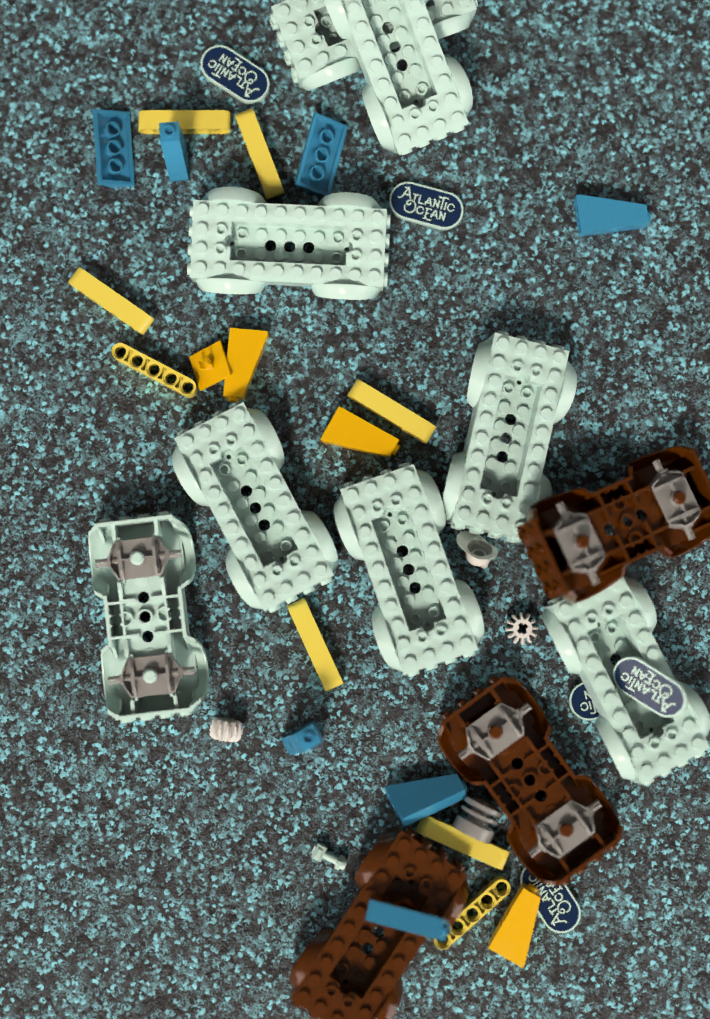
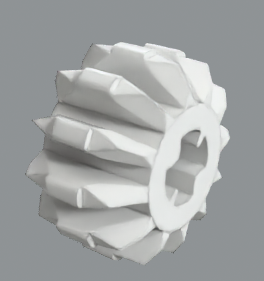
M522 612L518 614L519 619L515 614L511 615L514 622L506 621L507 624L511 625V628L506 627L505 631H512L507 637L510 639L515 636L513 639L515 644L519 638L521 645L525 644V638L527 642L531 643L532 640L529 636H537L536 633L532 632V629L537 630L538 626L531 625L536 622V619L528 621L530 614H526L523 619ZM520 623L521 625L525 624L526 628H524L525 633L523 634L522 632L518 633L517 631L519 629L518 625Z
M215 718L210 725V736L219 741L237 742L241 739L243 724L234 719Z

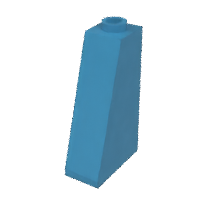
M179 122L159 123L160 144L170 182L189 180L187 145Z
M580 194L576 195L573 200L579 237L646 228L649 222H651V212L647 210L646 204Z
M313 719L282 737L281 740L289 755L306 752L323 741L324 736Z
M457 774L385 787L386 795L403 828L463 800L466 796V790H468L463 779L460 780Z
M374 900L369 901L365 917L367 921L444 942L450 933L449 921Z

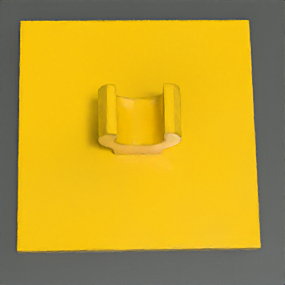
M220 340L189 356L199 391L232 375Z

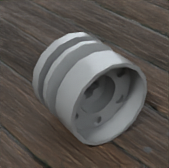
M466 795L464 800L471 804V807L462 804L461 808L467 812V815L457 814L452 826L478 841L490 844L495 832L488 827V824L498 825L499 821L492 816L501 818L503 812L486 800Z

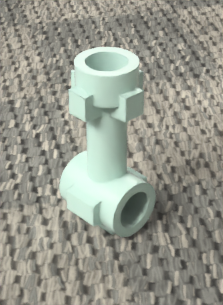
M317 843L316 846L314 845L311 851V858L318 862L325 859L335 864V869L344 870L348 862L345 856L340 855L337 857L327 852L328 847L321 843Z

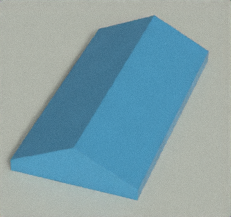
M93 109L97 184L111 188L135 186L130 112Z
M314 112L294 185L310 194L322 197L330 194L348 129L347 125Z

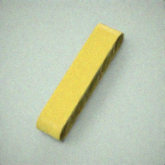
M253 108L235 114L266 199L284 194L283 186Z
M226 110L139 111L138 132L142 134H160L159 123L179 122L183 134H227L231 132V113Z
M80 267L77 268L68 281L75 289L142 335L145 334L154 321L150 315Z
M117 343L112 347L113 357L129 368L187 398H192L198 393V386L191 378L126 344ZM120 349H126V354L123 357L117 356V352ZM136 358H143L140 366L134 365ZM154 366L160 367V371L156 375H152L150 372ZM170 375H176L177 377L173 384L167 382ZM193 384L191 392H184L185 385Z
M357 379L347 394L356 403L425 444L428 443L437 428L429 421L361 380Z
M305 598L287 605L325 691L327 692L344 684Z
M431 815L421 819L415 830L423 836L500 870H503L510 854L509 850L492 842L486 844L458 831L452 824Z
M496 876L466 902L456 920L462 923V927L456 930L451 926L450 933L445 942L441 943L434 939L436 947L439 949L450 947L504 899L511 889L508 880L504 876ZM499 882L506 883V887L502 891L496 889V885ZM484 895L491 896V901L489 903L485 904L481 902V899ZM475 908L477 912L474 916L470 917L466 914L468 909Z

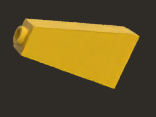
M230 328L227 361L232 375L225 378L223 396L228 402L236 403L239 400H244L269 339L268 331Z
M340 406L320 439L325 444L390 458L392 454L395 456L400 448L398 438Z
M523 882L488 940V948L522 968L525 965L541 899L539 889L530 883L527 885Z

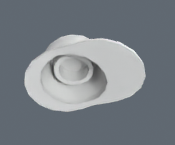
M462 531L457 535V544L465 551L466 559L471 565L486 569L491 559H494L498 554L497 548L478 534Z

